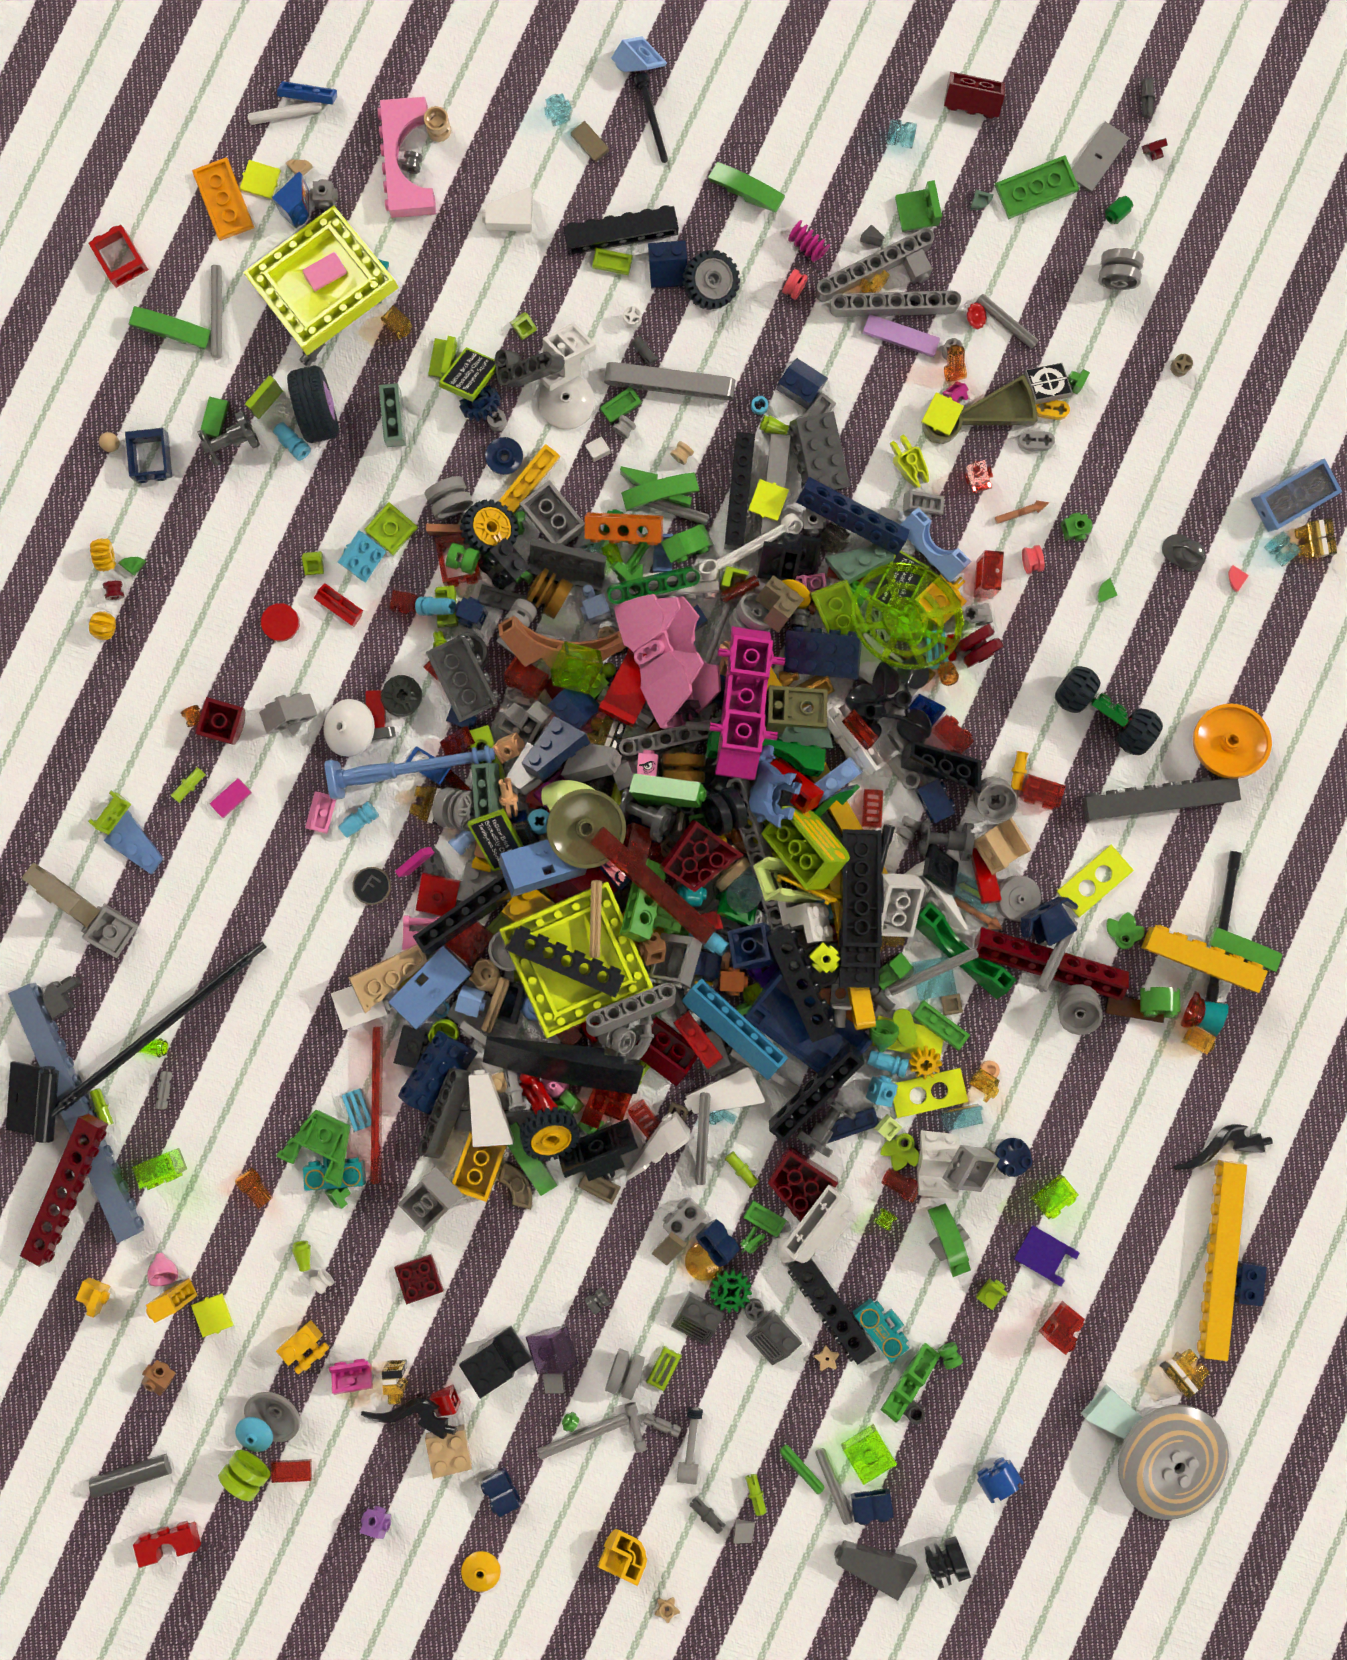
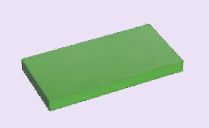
M1066 155L995 183L996 191L1008 220L1079 191V186Z

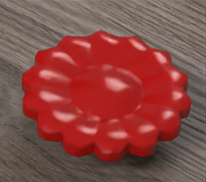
M975 302L968 307L967 321L973 329L983 328L987 319L986 311L981 303Z

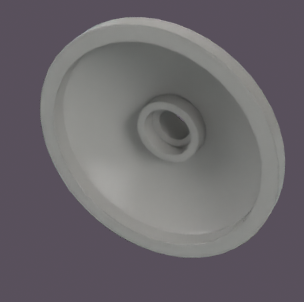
M259 1392L252 1395L245 1404V1418L255 1417L267 1423L272 1430L274 1442L288 1441L299 1431L301 1421L298 1411L285 1397L273 1392Z

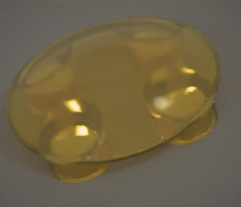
M694 1243L687 1251L685 1266L693 1278L700 1281H709L717 1277V1273L722 1271L723 1266L718 1267L710 1259L708 1252L699 1243Z

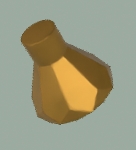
M784 671L779 672V682L782 686L789 687L794 681L800 680L798 672L793 674Z

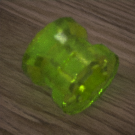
M881 1207L879 1216L875 1217L873 1221L884 1229L891 1231V1225L897 1221L898 1217Z

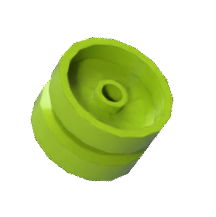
M240 1449L236 1450L229 1459V1464H226L218 1474V1479L222 1486L233 1496L244 1501H252L260 1491V1486L266 1483L271 1474L262 1460L254 1454Z

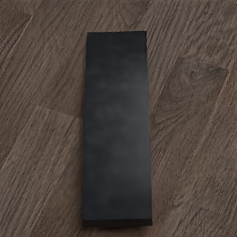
M842 829V845L849 853L850 859L841 869L839 987L879 988L880 948L882 947L881 830Z
M487 1036L482 1061L490 1065L542 1079L630 1094H637L643 1074V1065L624 1064V1057L604 1055L605 1048Z

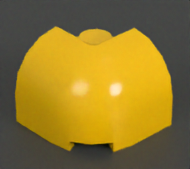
M615 1529L610 1533L603 1546L605 1549L597 1567L638 1586L647 1563L645 1548L637 1538Z

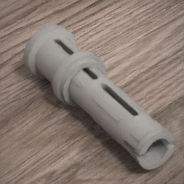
M504 1069L507 1083L505 1094L508 1096L510 1104L508 1109L510 1112L521 1111L526 1108V1104L523 1103L521 1094L523 1089L519 1086L517 1072Z

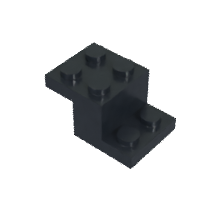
M784 532L782 544L764 541L757 578L770 580L772 576H775L782 581L785 579L796 580L797 572L814 575L822 538Z
M510 1326L479 1346L476 1353L459 1363V1367L481 1399L513 1378L515 1371L530 1362L532 1357L513 1327Z

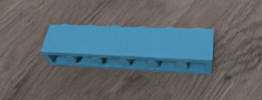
M702 978L682 999V1002L767 1080L788 1059L783 1052Z

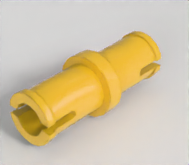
M1016 751L1014 768L1012 767L1011 770L1013 772L1011 787L1015 790L1022 791L1024 774H1027V770H1025L1029 755L1027 752Z

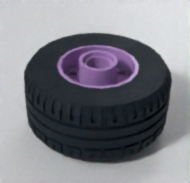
M313 365L290 371L287 375L288 390L294 414L304 440L309 443H316L335 438L339 434L338 420L333 398L322 368Z

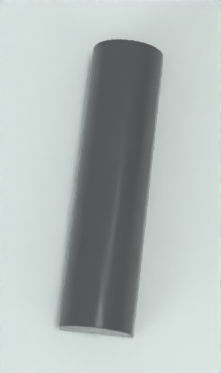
M167 1453L92 1477L89 1480L91 1496L95 1499L171 1474L172 1469Z

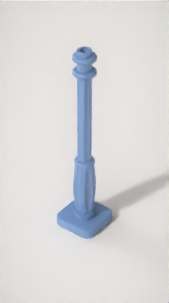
M486 745L484 750H477L476 747H473L472 752L399 764L394 762L370 764L347 770L341 769L338 761L327 760L325 761V772L329 796L335 800L344 799V788L347 786L395 779L397 775L470 763L479 764L482 761L492 763V760H495L494 748Z

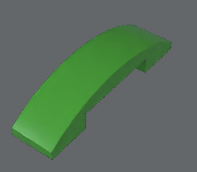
M693 472L644 483L623 491L621 494L627 512L645 507V504L678 495L685 496L700 490L695 473Z

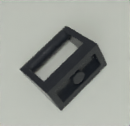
M510 981L497 1017L498 1019L517 1025L526 993L521 983Z

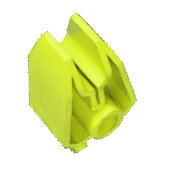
M903 434L900 436V441L905 448L904 451L901 452L895 441L889 443L895 454L892 463L907 482L915 488H920L921 485L918 481L917 473L924 483H928V469L921 449L915 446L912 447L907 437Z

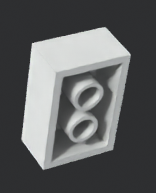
M882 874V936L913 937L925 890V884L918 875Z

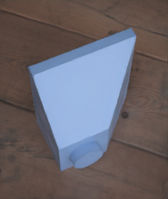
M643 36L622 40L611 57L616 63V67L623 72L649 70L663 67L667 64Z

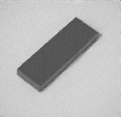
M483 584L478 597L481 605L507 612L510 611L517 599L527 600V596ZM534 598L531 602L534 606L537 602V599Z

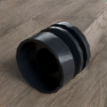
M956 1536L943 1540L945 1548L943 1551L940 1550L937 1543L933 1544L936 1551L935 1554H932L929 1546L924 1547L927 1566L932 1579L939 1589L944 1588L941 1579L944 1577L948 1585H952L950 1577L952 1574L955 1575L958 1582L971 1578Z

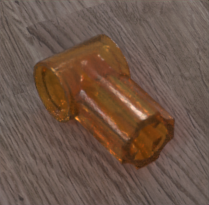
M958 344L951 345L947 350V365L944 366V375L947 383L967 378L965 349Z
M252 1167L235 1179L237 1187L250 1197L258 1209L273 1198L261 1183L259 1174Z

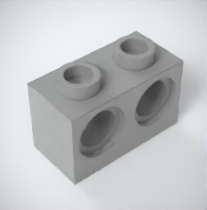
M691 1197L687 1200L685 1198L681 1200L677 1205L678 1209L674 1213L670 1212L663 1219V1228L668 1233L673 1232L682 1240L707 1217L706 1212ZM689 1207L694 1208L696 1211L695 1215L691 1217L685 1214V1210ZM678 1221L682 1224L680 1230H673L671 1224Z

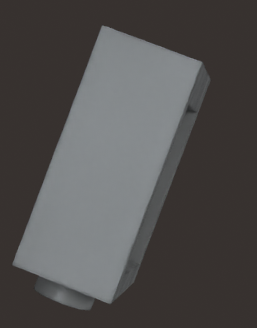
M661 933L660 937L664 939L666 944L664 962L652 964L649 977L656 980L655 983L658 985L670 983L678 989H682V986L691 987L703 943L689 936ZM673 946L687 948L679 978L665 976Z
M960 1145L942 1179L956 1190L982 1192L1000 1158L986 1148Z

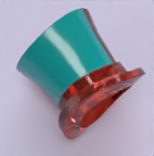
M1194 991L1182 1017L1181 1026L1185 1028L1197 1026L1216 1037L1226 1021L1228 1004L1204 1000L1199 992Z

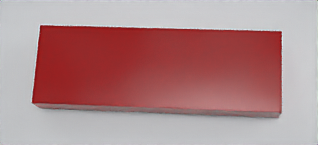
M973 848L970 857L981 904L999 903L1002 898L996 873L992 875L977 848Z
M689 1011L673 1022L707 1069L723 1058Z

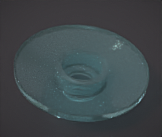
M743 875L736 878L730 884L726 895L727 903L734 911L746 913L753 910L760 903L763 893L758 879L750 875Z

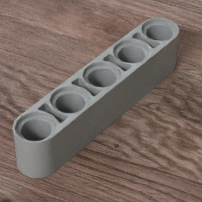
M664 983L591 1012L586 1018L587 1033L591 1036H599L671 1007L675 1003L676 996L674 985ZM663 994H669L671 996L665 997L663 996ZM646 1001H652L653 1003H652V1004H647V1003H645V1002H646ZM628 1008H634L635 1010H634V1011H628L627 1009H628ZM615 1015V1016H617V1018H614V1019H613V1018H610L609 1016ZM597 1022L599 1025L593 1026L591 1023Z

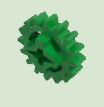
M734 1268L731 1269L730 1273L724 1269L723 1275L717 1273V1280L712 1278L714 1286H710V1291L713 1292L710 1296L711 1299H715V1306L720 1304L719 1308L721 1311L726 1307L728 1313H730L731 1308L738 1312V1306L744 1309V1301L750 1302L747 1295H752V1291L748 1289L751 1287V1283L746 1282L748 1280L746 1275L741 1277L742 1272L740 1270L736 1274ZM721 1284V1285H722V1291H720V1292H719L720 1294L718 1295V1288H719V1285ZM729 1287L734 1289V1293L728 1292L727 1289ZM742 1287H743V1288H744L743 1294H742V1296H740V1295H739V1292H740V1290H741Z

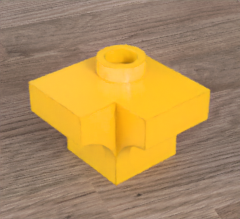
M89 1277L82 1282L75 1300L82 1302L87 1309L86 1315L94 1318L100 1314L103 1304L107 1303L110 1297L109 1289L111 1286Z

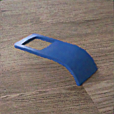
M416 746L406 762H411L417 751L427 755L429 759L435 757ZM451 767L421 771L420 773L440 785Z

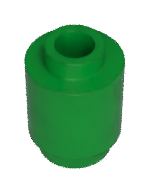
M1127 196L1119 197L1105 210L1106 220L1111 224H1118L1132 211L1134 206L1132 200Z

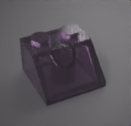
M567 1326L552 1327L526 1336L537 1374L562 1373L579 1364Z

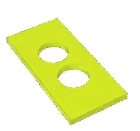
M1111 844L1056 892L1061 897H1068L1078 905L1077 910H1072L1080 918L1134 870ZM1101 865L1107 866L1111 870V878L1107 882H1100L1095 876L1096 869ZM1083 880H1090L1094 883L1095 891L1091 896L1086 897L1080 893L1079 884Z
M961 1068L935 1073L933 1078L927 1075L926 1079H923L922 1076L895 1082L898 1087L893 1104L897 1118L968 1102ZM937 1082L944 1083L948 1089L947 1095L942 1099L934 1098L931 1093L932 1086ZM915 1087H921L926 1092V1099L921 1104H915L910 1100V1092Z

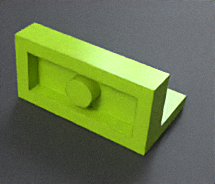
M448 336L447 340L435 338L428 376L442 378L453 365L458 344L455 337Z
M726 566L719 590L727 591L732 577L737 576L745 580L749 571Z

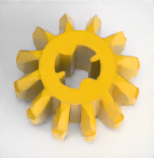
M100 538L90 543V552L94 568L97 571L103 572L114 569L116 559L110 540L108 538Z
M925 1045L924 1050L921 1051L917 1047V1053H911L912 1059H909V1064L912 1066L910 1070L915 1072L917 1078L921 1075L923 1079H926L927 1075L933 1078V1072H940L938 1067L942 1066V1061L939 1060L941 1056L939 1053L935 1054L934 1048L928 1051V1047Z

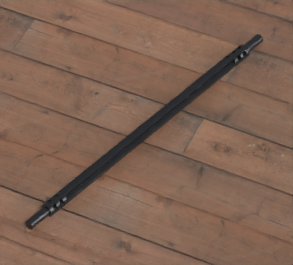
M262 941L250 952H245L229 967L95 1074L63 1097L62 1100L58 1101V1105L52 1112V1118L74 1105L81 1097L253 961L254 957L267 948L265 943Z

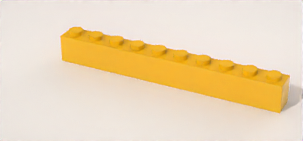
M1218 1160V1164L1215 1165L1214 1169L1216 1184L1213 1185L1212 1189L1214 1203L1211 1204L1210 1209L1212 1223L1209 1224V1234L1211 1235L1210 1242L1207 1243V1253L1209 1255L1208 1262L1205 1263V1273L1207 1275L1206 1281L1203 1283L1205 1295L1204 1301L1201 1302L1203 1316L1199 1322L1201 1336L1197 1342V1350L1206 1359L1228 1361L1247 1165L1241 1162Z

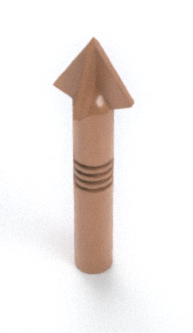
M1036 500L1032 505L996 516L995 522L999 524L1035 511L1039 513L1049 502Z
M955 896L954 900L957 906L986 923L988 929L1003 930L996 917L990 918Z

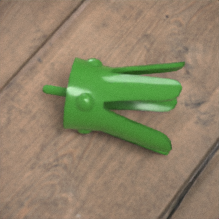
M757 1226L753 1227L747 1238L743 1239L740 1243L744 1248L741 1253L746 1250L749 1254H752L760 1245L769 1241L765 1240L760 1243L766 1237L765 1234H759L751 1240L757 1231Z

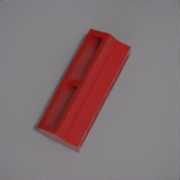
M325 583L317 590L314 596L316 601L353 627H355L362 616L363 610Z

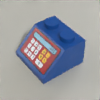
M298 172L272 197L280 214L295 228L303 225L309 217V188L303 175Z

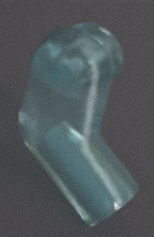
M606 540L582 545L580 548L592 553L600 552Z
M725 1109L712 1111L709 1115V1124L716 1125L718 1122L725 1120L733 1125L737 1116Z

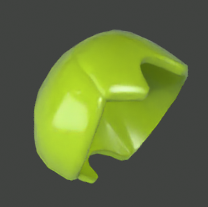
M447 1019L436 1021L428 1033L430 1043L438 1031L444 1032L455 1040L459 1036L457 1025Z

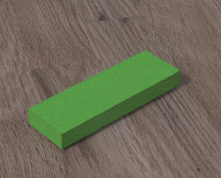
M924 1000L912 1014L914 1019L957 1051L961 1049L970 1034Z

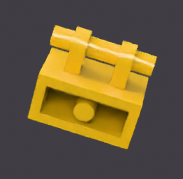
M310 1320L285 1341L276 1352L288 1366L297 1360L299 1365L294 1370L297 1374H300L304 1370L307 1371L316 1359H321L329 1349V1346L325 1342L321 1346L316 1343L323 1334ZM310 1348L313 1353L306 1358L303 1353Z

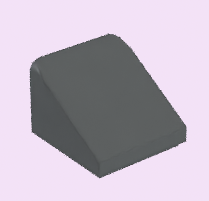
M870 225L861 234L860 242L881 247L885 237L873 225Z

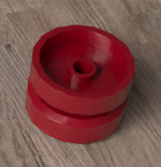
M990 623L954 645L958 654L971 650L963 658L967 669L987 660L1004 647L999 638L986 641L995 632Z

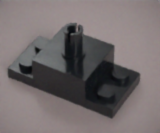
M625 1119L579 1138V1142L576 1143L577 1146L571 1148L572 1151L570 1153L565 1152L566 1155L564 1157L560 1155L558 1157L565 1178L584 1171L588 1181L601 1176L609 1180L608 1174L613 1178L616 1170L625 1167L622 1155L638 1149L630 1121Z

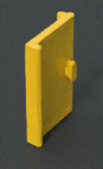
M789 872V875L778 874L777 882L781 883L784 880L824 899V904L829 905L830 902L840 901L841 895L827 888L806 890L792 872Z

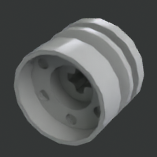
M991 776L984 778L981 781V793L979 794L975 791L973 793L976 808L983 818L990 822L1001 823L1007 821L1015 814L1018 808L1017 794L1010 784L1001 777ZM994 795L998 798L996 800L991 799V796Z
M450 787L441 789L437 793L432 807L435 822L441 827L471 831L467 824L468 821L475 819L473 791Z

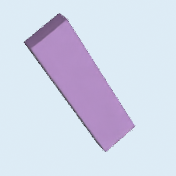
M871 314L868 316L862 333L933 358L940 341L939 337Z

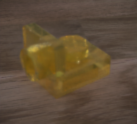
M883 270L880 275L877 273L871 283L863 278L859 286L862 293H879L887 283L890 274Z
M882 936L880 952H882L885 941L886 945L897 948L898 945H904L905 938Z
M980 1068L971 1077L969 1084L985 1094L983 1101L987 1103L990 1098L994 1099L997 1096L1000 1080Z

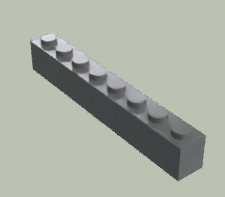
M1219 776V780L1212 781V777L1201 778L1198 783H1193V780L1181 781L1182 785H1174V782L1163 783V787L1156 788L1155 785L1143 786L1144 790H1137L1136 787L1125 788V792L1118 793L1117 789L1108 790L1105 795H1099V792L1087 793V797L1081 798L1084 820L1089 821L1235 802L1241 800L1238 779H1228Z

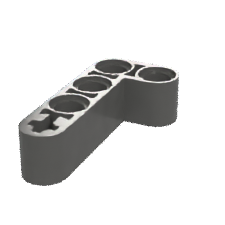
M499 349L495 354V367L499 384L514 388L557 373L563 369L565 364L562 355L547 351L520 361L519 354L514 351Z

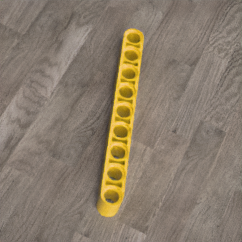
M841 870L827 886L829 890L840 894ZM840 901L830 902L838 945ZM847 988L855 1029L861 1030L876 1027L870 988Z

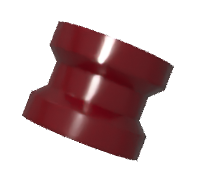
M108 581L102 584L106 590L105 600H119L125 597L124 592L121 590L123 586L122 581Z

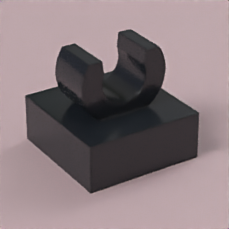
M699 700L685 701L675 714L682 715L684 722L690 721V713L692 718H698L696 710L701 708Z

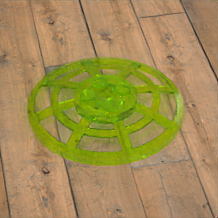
M904 562L879 566L862 579L852 597L851 620L857 637L872 655L891 666L910 670L935 666L945 660L960 641L964 620L959 599L951 586L942 577L923 566ZM894 572H911L924 578L919 586L903 582L896 583ZM886 573L888 585L879 588L873 595H870L863 589L872 579ZM930 581L943 591L949 599L950 605L940 608L936 600L925 591ZM898 589H906L915 593L912 598L900 597ZM890 591L892 600L885 606L877 598ZM859 595L868 602L866 608L867 623H857L856 604ZM924 597L930 603L933 610L926 612L919 603L920 598ZM872 607L882 612V621L872 622ZM954 612L956 626L953 639L941 636L944 628L943 615ZM900 616L907 617L909 623H904ZM937 618L936 633L926 629L928 619ZM885 629L891 636L889 641L885 643L875 630ZM861 631H870L873 638L884 648L882 654L877 652L867 642ZM921 635L932 640L921 649L918 648L915 641ZM897 640L908 642L911 651L894 648ZM937 643L949 646L940 657L926 663L922 654L931 650ZM891 652L901 656H914L918 665L903 664L893 661L888 657Z

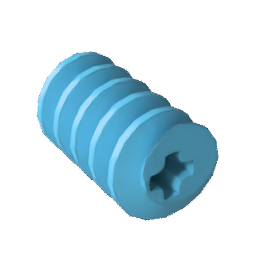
M536 809L528 816V826L537 835L546 833L549 815L546 810ZM539 819L543 820V826L539 825Z

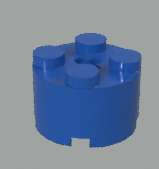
M1004 1457L997 1459L994 1462L995 1466L989 1470L984 1468L977 1473L979 1476L977 1481L990 1503H995V1498H999L1001 1501L1009 1497L1019 1489L1017 1486L1019 1483L1021 1485L1024 1484L1011 1460H1005Z

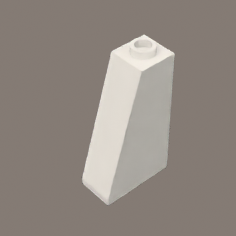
M747 1065L686 1094L687 1099L684 1100L688 1111L692 1110L694 1114L699 1113V1099L702 1092L710 1093V1112L766 1102Z
M473 1070V1074L468 1076L473 1147L513 1144L514 1137L491 1074L485 1073V1070Z

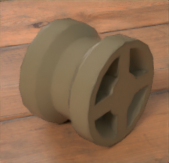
M1180 354L1172 361L1170 370L1173 375L1182 377L1192 368L1193 360L1188 354Z

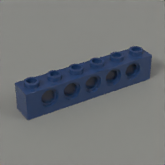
M808 477L796 503L895 555L899 554L907 541L909 529L811 477Z

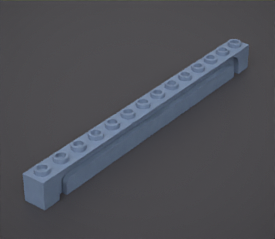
M30 983L8 993L39 1066H53L55 1070L59 1071L58 1105V1101L81 1085L82 1080L75 1073L73 1068L74 1062L65 1050V1041L60 1038L57 1032L59 1030L57 1023L52 1020L50 1013L44 1005L41 987L36 983ZM87 1093L66 1111L60 1112L70 1136L78 1117L89 1113L97 1118L96 1112L90 1107V1099ZM103 1139L98 1147L99 1153L92 1161V1169L88 1174V1178L117 1243L144 1231V1221L141 1216H138L136 1203L133 1198H130L128 1193V1184L122 1179L120 1166L112 1157L113 1150Z

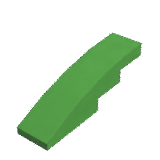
M720 162L716 163L708 177L710 182L726 187L728 192L743 197L745 202L775 213L785 198L784 194L771 186Z
M137 306L133 307L128 325L166 339L167 337L204 350L211 332L209 329Z
M623 466L620 467V475L635 486L658 480V474ZM678 495L663 500L690 508L692 497Z
M1214 927L1208 944L1209 946L1225 950V953L1245 958L1244 961L1259 963L1263 965V968L1277 972L1283 955L1218 927Z
M516 1121L510 1125L514 1143L507 1146L533 1186L542 1196L558 1185L543 1161H539L538 1158L532 1159L531 1156L529 1157L524 1152L520 1139L521 1127Z
M924 1343L894 1386L880 1409L894 1422L900 1420L920 1387L925 1384L940 1357L939 1353L927 1343Z

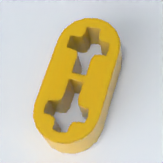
M1060 400L1036 404L1037 417L1063 420L1070 412L1068 403ZM1040 404H1043L1044 408L1049 409H1044V411L1041 412L1039 406ZM1059 407H1062V410L1065 412H1063L1062 415H1060L1058 410L1053 409H1058Z

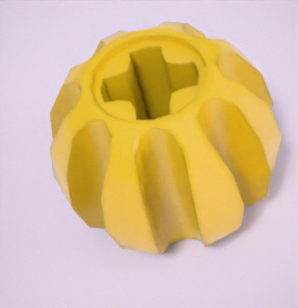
M99 611L91 616L89 632L93 637L99 640H107L114 635L116 620L110 613Z

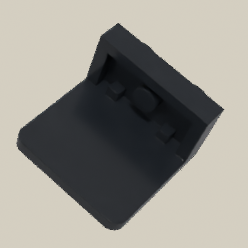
M503 538L481 557L477 563L480 570L486 573L492 580L493 585L502 590L530 568L529 564L506 538Z

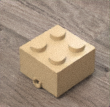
M464 1424L455 1426L457 1427L455 1435L447 1433V1437L444 1439L437 1437L431 1432L426 1433L425 1442L433 1479L472 1470V1459Z

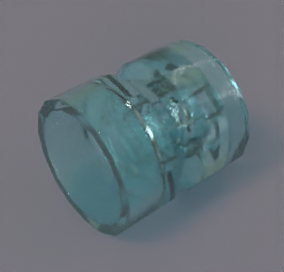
M891 118L886 144L896 146L898 143H901L902 147L912 149L917 123L906 122L903 124L902 120Z
M1284 530L1264 546L1270 555H1275V560L1281 567L1302 551L1295 542H1290L1291 538ZM1286 547L1287 550L1282 553L1280 550Z

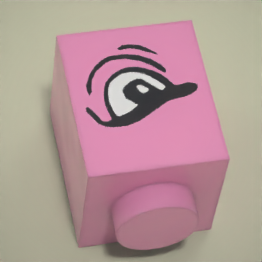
M643 750V753H638L637 774L658 777L659 755L655 754V751Z

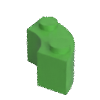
M699 524L689 530L677 533L661 542L670 563L677 562L678 564L684 563L688 560V557L697 553L703 555L709 552V547L714 545L704 524Z

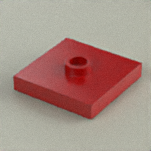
M422 873L416 911L443 916L456 906L461 881Z

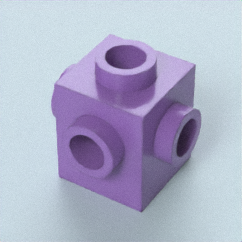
M383 1507L367 1508L361 1519L362 1527L360 1533L376 1539H384L386 1532H388L391 1526V1514L385 1513L386 1509Z

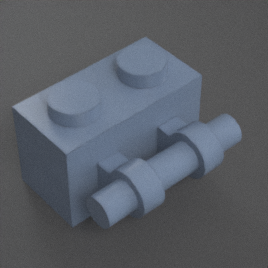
M591 585L583 586L582 593L586 600L582 601L583 607L580 610L584 621H588L591 626L610 619L611 612L604 593L596 596Z

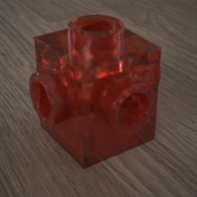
M985 460L974 461L966 465L968 473H964L966 483L971 484L973 493L992 489L990 478L993 477L991 466L987 467Z

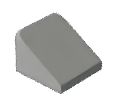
M562 1370L543 1373L545 1393H564Z
M736 1519L733 1543H752L755 1522Z

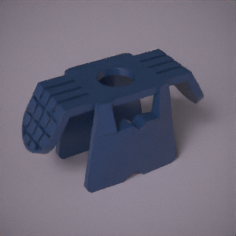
M1058 896L1051 901H1047L1021 917V935L1024 938H1029L1032 931H1034L1037 944L1046 941L1048 946L1054 945L1077 931L1076 925L1062 904L1074 910H1077L1078 905L1068 897Z

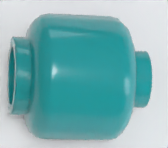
M681 884V887L677 889L678 902H681L684 907H699L707 897L706 888L703 887L693 892Z

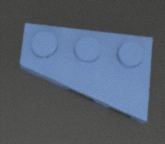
M127 810L111 833L104 839V842L148 873L153 874L164 858L151 840L147 838L140 825L136 823L129 810Z

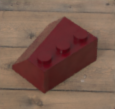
M692 819L659 868L693 892H696L712 880L715 875L725 870L744 854Z
M594 867L587 868L585 875L546 886L545 888L556 904L590 889L593 880H600L602 883L607 881L609 884L611 881L608 878H604L599 873L600 870ZM551 870L544 872V875L551 874Z
M789 1145L774 1168L768 1184L791 1210V1213L801 1222L828 1185L836 1188L838 1177Z

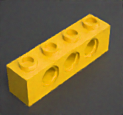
M190 1278L168 1288L146 1304V1313L154 1323L176 1313L198 1296Z

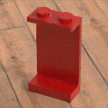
M630 648L598 711L633 728L646 699L640 688V667L635 662L634 652Z

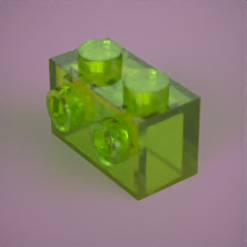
M1059 1174L1030 1199L1047 1219H1054L1061 1214V1209L1075 1203L1076 1197L1079 1194L1068 1180Z

